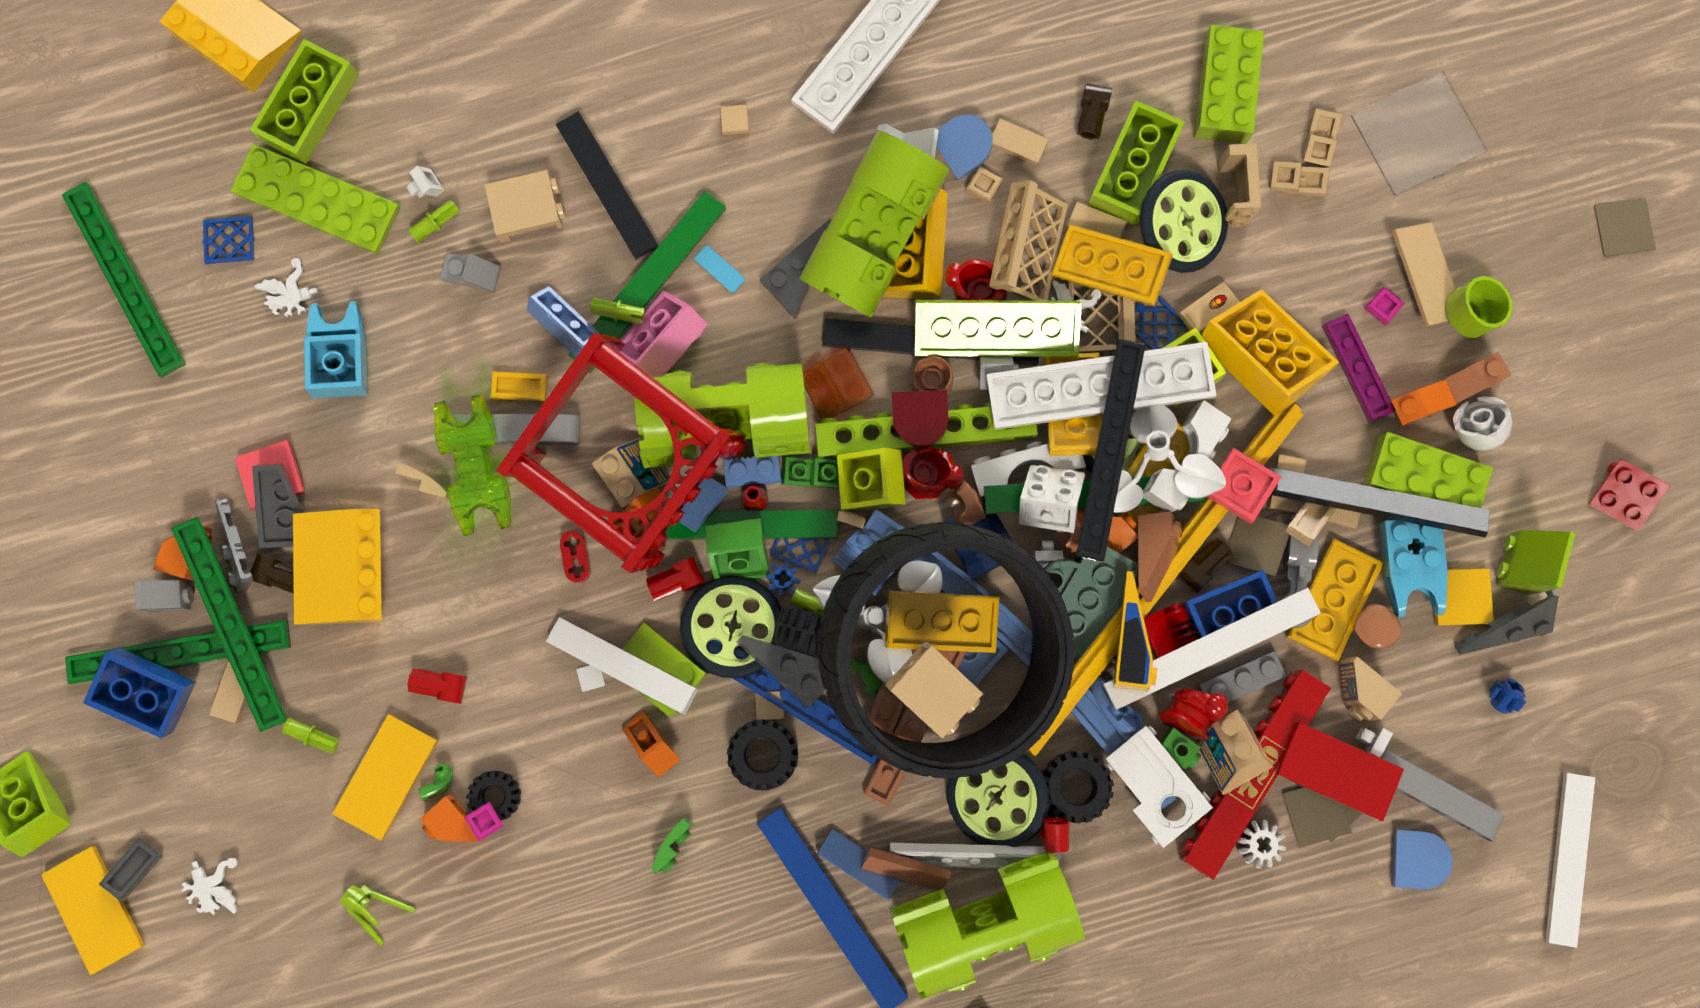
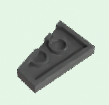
M283 464L253 465L252 472L259 548L293 547V514L304 513L285 467Z

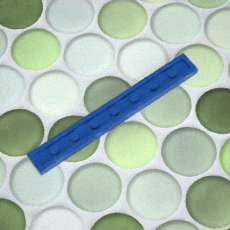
M710 640L706 645L707 651L711 654H718L722 650L721 642ZM734 649L736 658L743 660L748 657L747 654L739 649ZM765 669L750 676L733 678L870 764L874 765L878 757L866 750L847 732L833 708L822 700L817 699L807 709ZM781 691L780 697L784 703L766 692Z
M781 807L757 823L880 1008H895L908 999V995Z

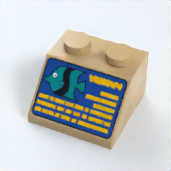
M641 437L613 448L592 463L623 510L635 497L656 488L661 490L669 481V477L662 467L644 468L639 447V439H642Z
M1359 657L1342 659L1338 663L1343 703L1349 707L1348 713L1359 721L1382 720L1402 693Z
M1238 710L1213 723L1208 730L1210 739L1202 740L1199 744L1201 747L1199 751L1223 795L1273 768L1249 722Z

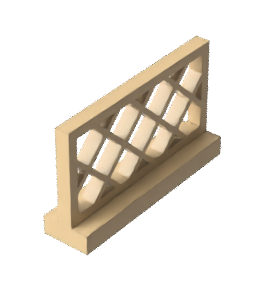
M1031 180L1011 183L989 286L996 290L1004 289L1027 301H1048L1053 278L1051 274L1057 259L1068 204L1038 189V184ZM1035 197L1040 207L1036 211L1033 208ZM1051 206L1057 208L1055 220L1052 219L1048 209ZM1041 213L1046 223V226L1043 228L1040 227L1037 216ZM1029 223H1031L1034 234L1030 237L1028 236ZM1046 231H1049L1051 236L1050 245L1048 246L1043 235ZM1035 239H1037L1041 249L1037 254H1035L1031 244ZM1025 247L1029 259L1023 263L1022 256ZM1042 256L1046 263L1044 271L1041 270L1038 259ZM1030 264L1035 273V277L1031 280L1026 271V267ZM1020 274L1023 285L1016 287L1018 275ZM1037 281L1040 287L1039 297L1036 296L1032 286Z
M1068 282V289L1072 291V297L1074 298L1075 295L1079 300H1085L1095 290L1090 288L1081 296L1074 290L1075 283ZM1100 291L1106 299L1097 309L1089 307L1093 313L1084 321V326L1096 315L1107 325L1098 335L1088 329L1087 332L1094 339L1087 346H1079V353L1111 352L1114 349L1116 350L1117 344L1107 345L1100 339L1110 327L1119 334V339L1136 342L1134 301L1118 296L1117 302L1113 299L1115 295H1109L1106 292ZM1109 301L1118 308V314L1111 321L1100 313ZM1117 320L1119 324V329L1114 325V323ZM1097 341L1101 344L1093 346Z

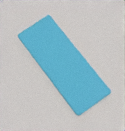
M708 245L694 257L697 263L731 293H734L746 280Z

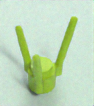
M352 885L340 899V904L347 908L346 911L358 921L380 946L384 944V941L363 918L365 917L374 926H379V921L366 910L371 902L368 896L411 913L415 912L414 907L375 892L366 885H363L361 889L356 885Z

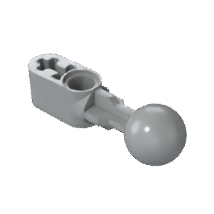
M1289 515L1287 520L1288 525L1292 522L1296 515ZM1319 534L1310 547L1289 535L1283 561L1284 566H1287L1286 578L1290 582L1289 594L1285 595L1282 599L1306 589L1307 583L1311 581L1312 570L1317 562ZM1313 617L1300 624L1293 626V628H1300L1306 626L1308 623H1310Z

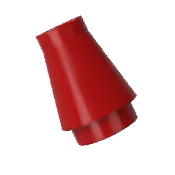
M759 485L748 486L741 495L742 505L748 511H761L768 503L766 490ZM751 492H757L758 497L756 499H750L749 494Z

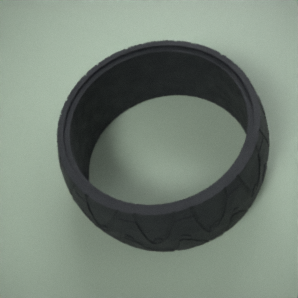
M937 522L919 524L893 532L873 543L849 564L832 588L822 613L817 647L819 671L824 689L827 690L826 695L836 716L847 732L866 750L905 772L934 778H959L975 776L1002 767L1025 753V750H1029L1041 739V735L1043 736L1056 719L1064 704L1063 700L1067 697L1072 680L1075 650L1074 641L1072 640L1074 637L1071 621L1064 600L1053 580H1050L1049 574L1037 560L1009 539L1003 538L991 530L963 523ZM957 549L983 552L1001 565L1013 578L1026 601L1030 613L1033 633L1032 655L1020 690L1009 706L995 720L984 728L963 738L947 742L922 743L902 739L883 731L871 723L863 711L851 676L850 655L852 638L864 605L881 582L899 567L913 559L944 550Z

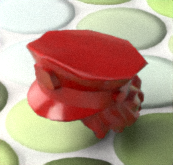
M968 259L962 265L959 263L949 265L945 271L946 284L949 287H953L957 300H1006L1007 297L1006 290H996L989 286L993 270L991 262L981 259Z
M927 446L922 449H914L906 453L902 459L904 489L915 499L937 498L947 488L951 490L956 489L964 480L961 466L955 465L953 457L939 448Z
M1182 688L1171 696L1172 704L1170 707L1158 714L1165 726L1174 727L1179 732L1191 735L1197 739L1208 740L1210 738L1207 730L1210 724L1225 717L1229 707L1226 696L1223 694H1209L1194 689Z

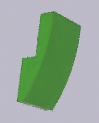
M784 457L781 485L839 488L837 460Z
M686 817L672 829L662 843L652 867V871L655 874L660 870L666 873L677 863L674 857L679 852L672 844L676 842L679 846L691 835L688 830L693 826Z

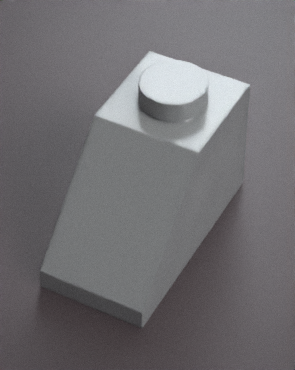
M180 580L134 581L136 610L158 614L191 610L194 593L189 582Z

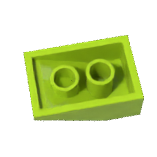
M1519 530L1508 535L1503 546V550L1506 551L1505 557L1499 564L1496 576L1499 578L1497 586L1527 595L1562 588L1576 533L1570 531Z
M645 622L622 648L623 651L696 689L708 676L705 671ZM640 692L667 716L673 718L678 711Z
M29 751L24 752L0 768V844L2 847L23 858L72 825L63 802Z

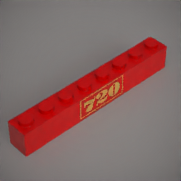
M1303 669L1296 670L1294 673L1290 672L1282 684L1285 688L1280 697L1276 695L1268 706L1270 713L1265 720L1261 719L1254 729V733L1273 768L1225 795L1220 790H1217L1209 803L1213 808L1207 815H1203L1197 821L1195 835L1192 839L1188 838L1180 849L1182 853L1180 860L1207 878L1215 879L1277 778V769L1296 723L1301 722L1308 726L1331 687Z

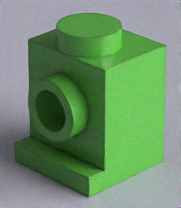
M1174 727L1168 728L1159 741L1182 770H1186L1187 767L1192 769L1201 757L1197 753L1201 747L1178 732ZM1180 745H1183L1186 749V753L1183 756L1177 753V748Z

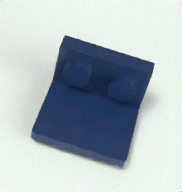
M996 513L987 514L984 520L972 524L973 526L991 530L1013 542ZM953 518L945 521L947 523H956ZM954 549L971 581L1001 566L983 552Z

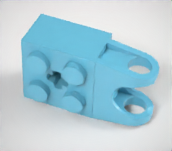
M357 301L349 302L344 319L336 324L325 322L321 306L318 303L310 305L306 337H304L305 390L312 399L368 395L367 346L361 312Z
M1387 520L1378 524L1382 562H1384L1382 566L1383 577L1386 581L1391 606L1395 615L1398 618L1405 616L1408 596L1413 590L1425 593L1429 598L1434 614L1443 615L1447 602L1448 576L1443 529L1399 520ZM1411 543L1417 546L1415 554H1413V550H1408V545Z

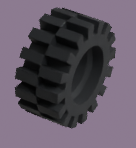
M503 771L484 772L479 777L473 779V784H470L468 787L470 790L466 796V799H469L468 808L474 811L486 804L484 801L485 790L492 785H496L503 790L504 801L500 806L493 809L501 821L508 819L512 813L516 812L518 809L517 805L521 802V799H519L521 789L517 787L519 784L516 780L512 779L513 776Z

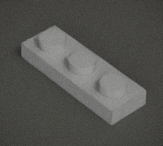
M1272 651L1200 683L1198 687L1201 692L1223 694L1226 696L1227 701L1231 702L1287 677L1276 652Z

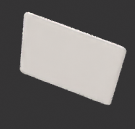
M591 665L577 669L582 692L605 686L602 671Z

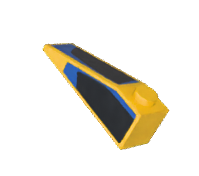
M1127 571L1124 582L1113 688L1148 692L1150 685H1156L1157 668L1152 667L1153 657L1133 572Z

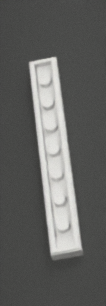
M1306 588L1153 660L1152 667L1157 668L1156 685H1150L1148 692L1113 688L1114 679L1104 683L1103 686L1114 709L1117 710L1319 615L1321 612L1309 588Z

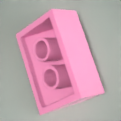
M663 290L646 309L645 314H643V324L634 323L621 338L625 345L619 353L651 377L664 376L676 361L684 356L685 351L694 340L701 336L708 323L689 304Z

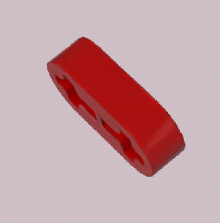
M568 531L560 539L564 573L570 581L583 583L591 574L586 540L580 533ZM570 537L580 541V544L576 545L577 555H573L572 549L566 547V543L570 542ZM575 559H578L580 567L585 568V571L580 573L581 577L579 578L575 574H571V570L575 569Z

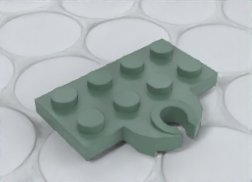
M1108 546L1104 562L1081 558L1078 562L1068 558L1057 559L1044 567L1048 573H1058L1061 576V581L1057 588L1064 600L1071 621L1074 637L1072 638L1074 641V656L1079 659L1111 620L1122 603L1127 571L1133 572L1134 579L1138 576V563Z

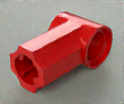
M695 557L674 564L673 568L646 579L648 589L655 602L680 591L686 592L695 589L705 583Z
M413 668L407 683L408 692L437 697V700L462 704L467 676L446 672L440 674Z
M1048 812L1044 825L1038 833L1044 839L1043 849L1052 853L1069 851V820L1056 818L1051 812Z

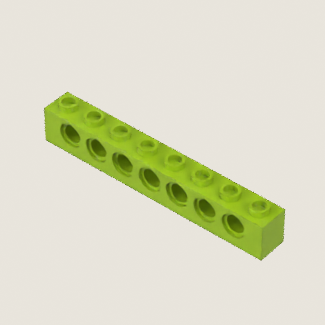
M990 402L984 403L983 407L972 408L970 404L956 406V410L948 411V421L954 420L958 422L960 430L950 432L946 429L944 435L933 445H930V447L942 449L1032 440L1038 435L1037 425L994 430ZM891 413L875 414V418L864 419L862 415L848 417V421L837 422L836 418H826L820 420L819 424H815L818 458L832 460L837 459V455L879 448L901 450V453L924 448L911 446L901 438H896L891 434L890 430L894 427ZM975 418H983L987 423V427L982 430L976 429L972 421ZM873 428L878 431L879 436L877 439L870 441L864 437V431ZM841 431H847L851 434L852 438L847 443H840L836 439L837 434Z

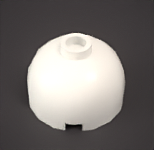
M1482 396L1477 398V402L1469 404L1467 401L1455 411L1453 422L1456 434L1464 445L1473 450L1487 451L1501 446L1508 439L1512 430V417L1507 404L1503 400L1496 397Z

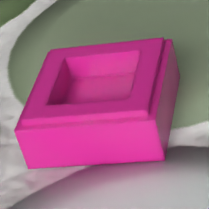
M1383 286L1364 309L1383 325H1386L1405 303Z
M490 802L464 817L479 842L504 827Z

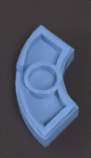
M1098 677L1090 686L1097 703L1109 720L1131 738L1144 727L1141 713L1129 705L1115 710L1103 686L1109 680Z

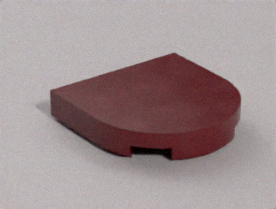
M947 390L892 392L893 425L896 433L903 441L914 447H927L933 445L944 435L949 420Z

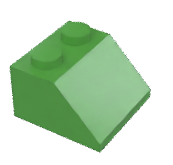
M760 518L705 526L707 555L714 579L728 575L758 579L765 578L766 575L770 574L765 536Z

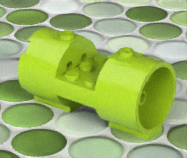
M877 130L851 179L852 182L827 230H824L799 279L851 308L872 317L897 271V268L894 267L918 220L925 219L950 169L905 141Z
M758 363L754 366H747V384L730 382L725 386L713 387L706 384L695 388L692 372L682 370L664 374V376L652 377L721 428L739 429L747 436L744 440L752 439L755 458L810 453L802 363L786 365ZM634 397L636 425H638L639 437H642V439H639L640 457L644 468L673 466L674 446L666 425L653 410ZM680 430L678 437L682 441L686 438H692V435L688 433L685 436L684 432ZM690 444L682 449L681 454L687 460H694L700 456V448L697 445Z
M1046 851L999 868L1002 892L951 910L944 889L889 908L921 1000L947 990L951 992L967 989L971 984L976 983L970 962L974 960H987L993 953L1001 950L1012 951L1022 943L1030 962H1040L1058 953L1057 950L1085 941L1077 908L1054 853Z

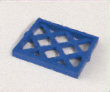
M253 217L203 220L204 239L202 242L204 244L205 264L255 260ZM234 222H242L238 227L232 224ZM224 223L219 229L213 225ZM248 223L249 234L246 236L241 230ZM228 225L235 230L229 237L222 233ZM209 227L216 231L210 239L208 238ZM239 233L245 239L239 245H236L232 239ZM219 235L225 239V242L220 247L213 242ZM247 242H249L250 246L248 254L241 249ZM229 243L235 247V250L230 255L223 251ZM210 245L216 249L211 257H209ZM238 252H241L244 255L241 257H234ZM220 253L226 257L215 259Z
M1158 296L1157 300L1165 308H1157V302L1153 308H1144V303L1138 304L1135 308V313L1140 312V321H1135V325H1140V332L1135 329V334L1151 350L1167 346L1187 327L1178 316V313L1160 296ZM1144 312H1153L1154 321H1144ZM1157 312H1167V321H1157ZM1171 314H1172L1178 321H1171ZM1144 325H1154V334H1144ZM1157 325H1167V334H1158ZM1171 325H1180V329L1175 334H1171ZM1146 338H1154V346ZM1158 338H1167V342L1162 347H1158Z
M826 538L825 544L820 547L817 539H798L799 542L791 546L788 540L784 539L787 547L777 551L776 547L780 539H776L770 555L817 572L822 557L826 553V547L830 538ZM814 540L817 549L807 552L804 543ZM801 545L804 555L795 558L792 549ZM789 551L792 559L780 554ZM819 552L820 556L817 564L813 565L810 555ZM807 558L810 566L798 561Z

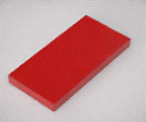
M1297 722L1276 775L1383 822L1404 769L1301 722Z

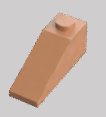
M1496 352L1443 380H1446L1454 400L1458 404L1512 375L1499 352Z
M1171 511L1138 515L1139 591L1145 602H1151L1178 550V538H1182L1181 523L1175 520Z

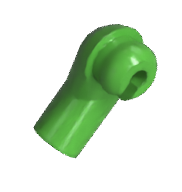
M852 658L850 663L851 672L862 676L865 684L863 690L867 695H876L881 687V680L875 675L869 664Z
M444 763L438 764L434 769L436 773L433 783L418 789L423 801L448 791L453 778V770L450 766Z

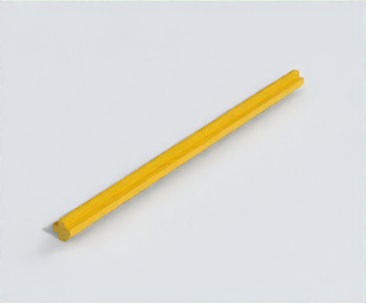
M1292 404L1276 416L1272 414L1242 453L1264 466L1304 415L1300 412L1302 409L1297 404ZM1209 498L1205 499L1182 528V538H1178V550L1151 602H1145L1139 591V584L1136 588L1143 618L1149 613L1228 512L1227 509ZM1122 606L1074 665L1066 699L1063 700L1064 704L1050 728L1043 736L1041 735V739L1029 750H1025L1031 755L1036 756L1116 655Z

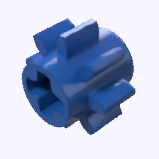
M784 562L782 568H777L773 564V575H766L767 579L773 580L769 590L779 589L780 597H782L785 590H789L790 593L794 594L793 584L801 582L793 577L798 569L793 568L790 571L787 569V562ZM782 572H786L787 577L791 579L790 582H785L784 586H780L779 581L776 580V577H781Z
M1506 679L1501 683L1496 680L1489 689L1491 692L1489 696L1491 698L1490 703L1501 713L1507 714L1513 710L1519 712L1526 703L1524 700L1526 696L1524 694L1525 690L1515 680Z

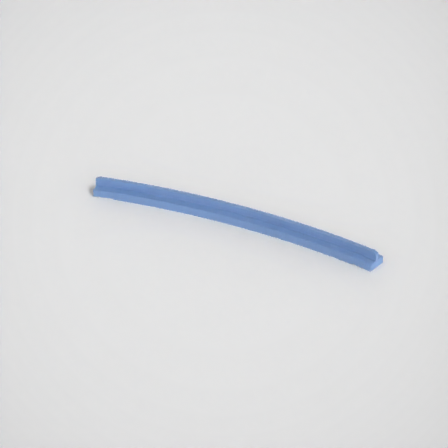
M875 509L861 533L868 535L872 541L876 542L893 532L904 529V527ZM938 552L926 554L912 560L935 563L939 566L942 574L941 591L943 593L992 596L977 582L971 581L966 573ZM999 602L997 639L1029 668L1032 655L1033 633ZM1089 689L1071 711V714L1079 721L1107 756L1130 738L1109 720ZM1175 796L1165 798L1161 809L1176 799Z

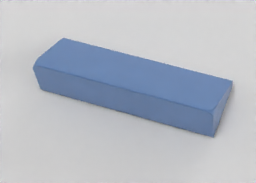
M550 286L528 297L527 311L574 356L577 357L594 332L599 333Z
M832 829L817 854L886 900H889L900 880L861 869L862 860L867 851Z

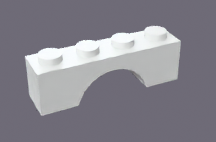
M1205 400L1192 408L1181 429L1188 440V455L1199 454L1212 460L1216 453L1213 449L1217 442L1220 443L1229 432L1227 426L1231 418ZM1165 468L1154 472L1143 490V498L1163 512L1180 511L1187 503L1189 497L1180 493L1175 485V476L1179 471Z
M1042 441L1026 445L1027 449L1016 452L1015 448L1000 453L1001 457L990 460L989 456L974 460V465L970 466L969 471L975 491L980 500L984 499L983 486L1007 485L1010 474L1023 465L1036 464L1081 472L1086 468L1083 455L1049 456V443L1043 445Z

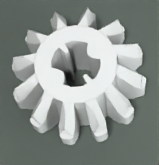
M1261 820L1259 826L1256 821H1250L1251 831L1245 828L1243 832L1246 835L1245 838L1240 837L1237 841L1244 844L1243 847L1237 850L1238 854L1247 853L1244 862L1250 864L1254 861L1255 868L1260 869L1263 862L1266 867L1270 868L1273 866L1271 858L1276 861H1281L1282 859L1277 851H1285L1286 846L1279 845L1278 842L1282 841L1285 836L1284 834H1276L1278 830L1277 825L1273 824L1268 828L1267 820ZM1257 839L1264 840L1263 844L1266 846L1264 850L1258 848Z

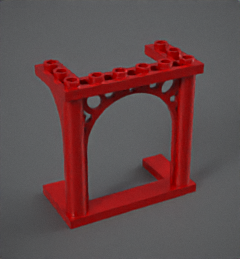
M594 332L496 471L503 477H514L624 562L621 566L628 573H634L650 569L652 566H658L665 556L663 550L667 546L664 542L668 537L666 534L671 524L675 526L685 514L682 509L688 501L692 503L700 494L701 489L699 486L703 480H709L718 468L716 462L719 458H731L732 455L737 456L746 445L743 440L747 435L739 429L721 428L705 418L619 353L625 345L624 342L617 337ZM592 366H595L653 410L662 419L672 438L674 465L667 485L652 502L634 511L611 512L600 509L586 501L539 465L546 456V453L535 446ZM680 430L684 432L685 436L689 433L692 435V438H686L681 441L678 437ZM690 444L697 445L701 450L700 456L694 460L685 459L681 454L685 446ZM683 465L694 466L685 472L687 476L680 474V469ZM668 490H671L673 492V496L671 498H668L666 496V492ZM651 510H655L657 512V516L654 515L652 517L651 524L647 515ZM635 516L639 517L644 524V532L641 537L634 536L630 529L631 520ZM618 518L623 520V532L619 530L621 526L614 524Z

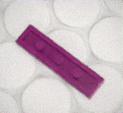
M1349 314L1322 325L1368 423L1395 412L1393 403Z

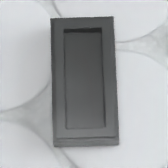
M138 838L99 885L118 900L124 902L162 858V855Z

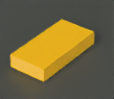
M492 371L490 398L492 400L545 402L548 375Z

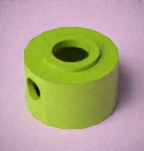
M1488 276L1474 278L1464 286L1455 289L1448 296L1446 302V315L1450 324L1458 333L1469 338L1484 336L1488 332L1503 326L1510 319L1513 311L1512 299L1508 290L1500 281ZM1471 306H1473L1477 315L1473 312Z

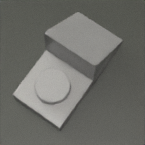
M447 253L440 279L444 282L494 293L501 267L472 254L463 257Z

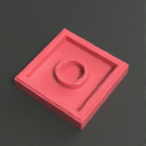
M288 440L235 457L250 509H256L253 465L283 464L296 495L306 492L291 443Z
M1233 448L1220 467L1226 480V486L1206 497L1252 524L1278 484L1281 476Z

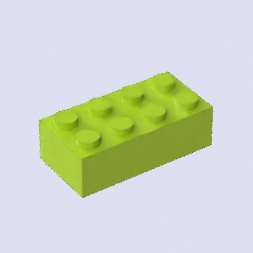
M1211 24L1204 40L1194 138L1247 144L1254 134L1264 31Z
M303 39L251 126L250 131L261 142L306 165L358 78V72L350 62Z
M1135 100L1088 205L1137 226L1140 221L1141 206L1146 193L1154 182L1160 178L1185 121Z
M1386 432L1377 437L1363 485L1481 508L1493 467Z

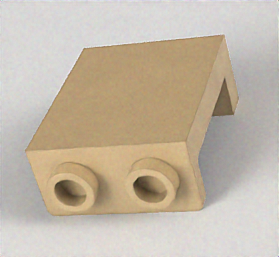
M1233 144L1227 147L1219 160L1218 170L1219 173L1235 172L1237 203H1233L1227 211L1225 221H1228L1231 227H1243L1250 223L1261 208L1257 144Z
M548 170L484 184L495 235L501 243L511 241L510 235L552 225H556L558 229L563 228L561 219L566 218L562 202L557 203L556 194L560 193L556 177L552 178Z
M926 641L885 684L895 696L942 739L945 735H951L958 728L959 720L966 712H972L979 705V698L983 695L976 686Z

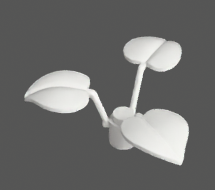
M1165 405L1136 409L1130 424L1131 434L1136 441L1147 443V453L1144 454V459L1133 480L1128 472L1121 471L1114 513L1130 511L1141 502L1143 490L1136 483L1139 482L1150 459L1153 461H1163L1168 457L1171 460L1175 469L1179 471L1175 476V485L1179 492L1187 497L1203 498L1226 486V480L1220 468L1203 455H1187L1183 460L1182 466L1177 462L1174 451L1170 450V438L1176 432L1177 420L1174 413Z
M912 561L900 569L897 583L901 591L940 593L942 574L939 566L935 563ZM841 575L827 578L814 586L813 592L818 597L823 609L832 588ZM887 604L880 608L877 606L865 608L864 605L857 624L863 630H872L873 634H877L882 638L872 640L868 644L867 660L875 675L886 684L912 656L911 649L885 647V633L879 630V627L884 623V612L887 610Z

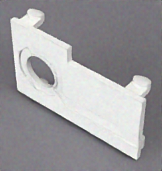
M1145 725L1105 758L1107 761L1104 763L1111 771L1113 769L1141 802L1133 811L1151 832V835H1149L1151 839L1164 848L1213 807L1209 804L1211 799L1204 791L1201 793L1157 740L1155 730L1150 725L1148 727ZM1169 796L1180 797L1185 804L1184 815L1175 821L1167 820L1161 813L1162 802Z

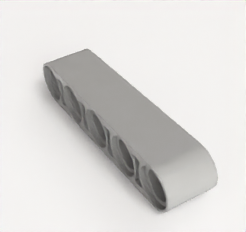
M536 414L447 415L446 444L461 446H514ZM558 414L536 446L579 445L580 416Z
M1384 750L1380 757L1381 759L1404 769L1396 791L1488 841H1493L1505 815L1403 758Z

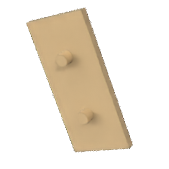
M1432 222L1393 230L1392 234L1425 327L1449 322L1446 315V302L1448 296L1455 290V286Z

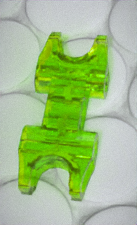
M482 393L471 396L472 413L468 422H459L454 419L445 400L434 403V434L438 450L441 455L451 453L454 455L460 483L450 484L448 486V495L452 512L464 536L472 535L475 532L474 512L477 508H487L492 511L501 529L511 526V495L506 477L502 475L492 477L486 447L497 445L498 439L494 419Z

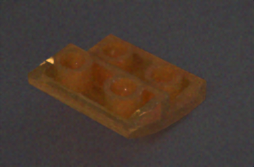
M845 348L827 360L819 361L803 371L805 389L821 419L834 418L874 396L849 348Z

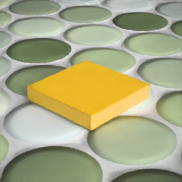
M1490 569L1448 570L1446 609L1443 615H1435V626L1489 625L1490 622L1494 621Z

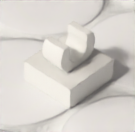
M416 166L409 172L414 179L406 187L411 196L417 194L419 198L425 195L438 197L445 191L431 169Z
M1053 540L1042 541L1041 551H1035L1034 559L1044 568L1057 559H1063V550L1054 551Z
M1360 728L1355 738L1366 744L1363 751L1380 758L1393 733L1384 728H1375L1373 732L1366 728Z

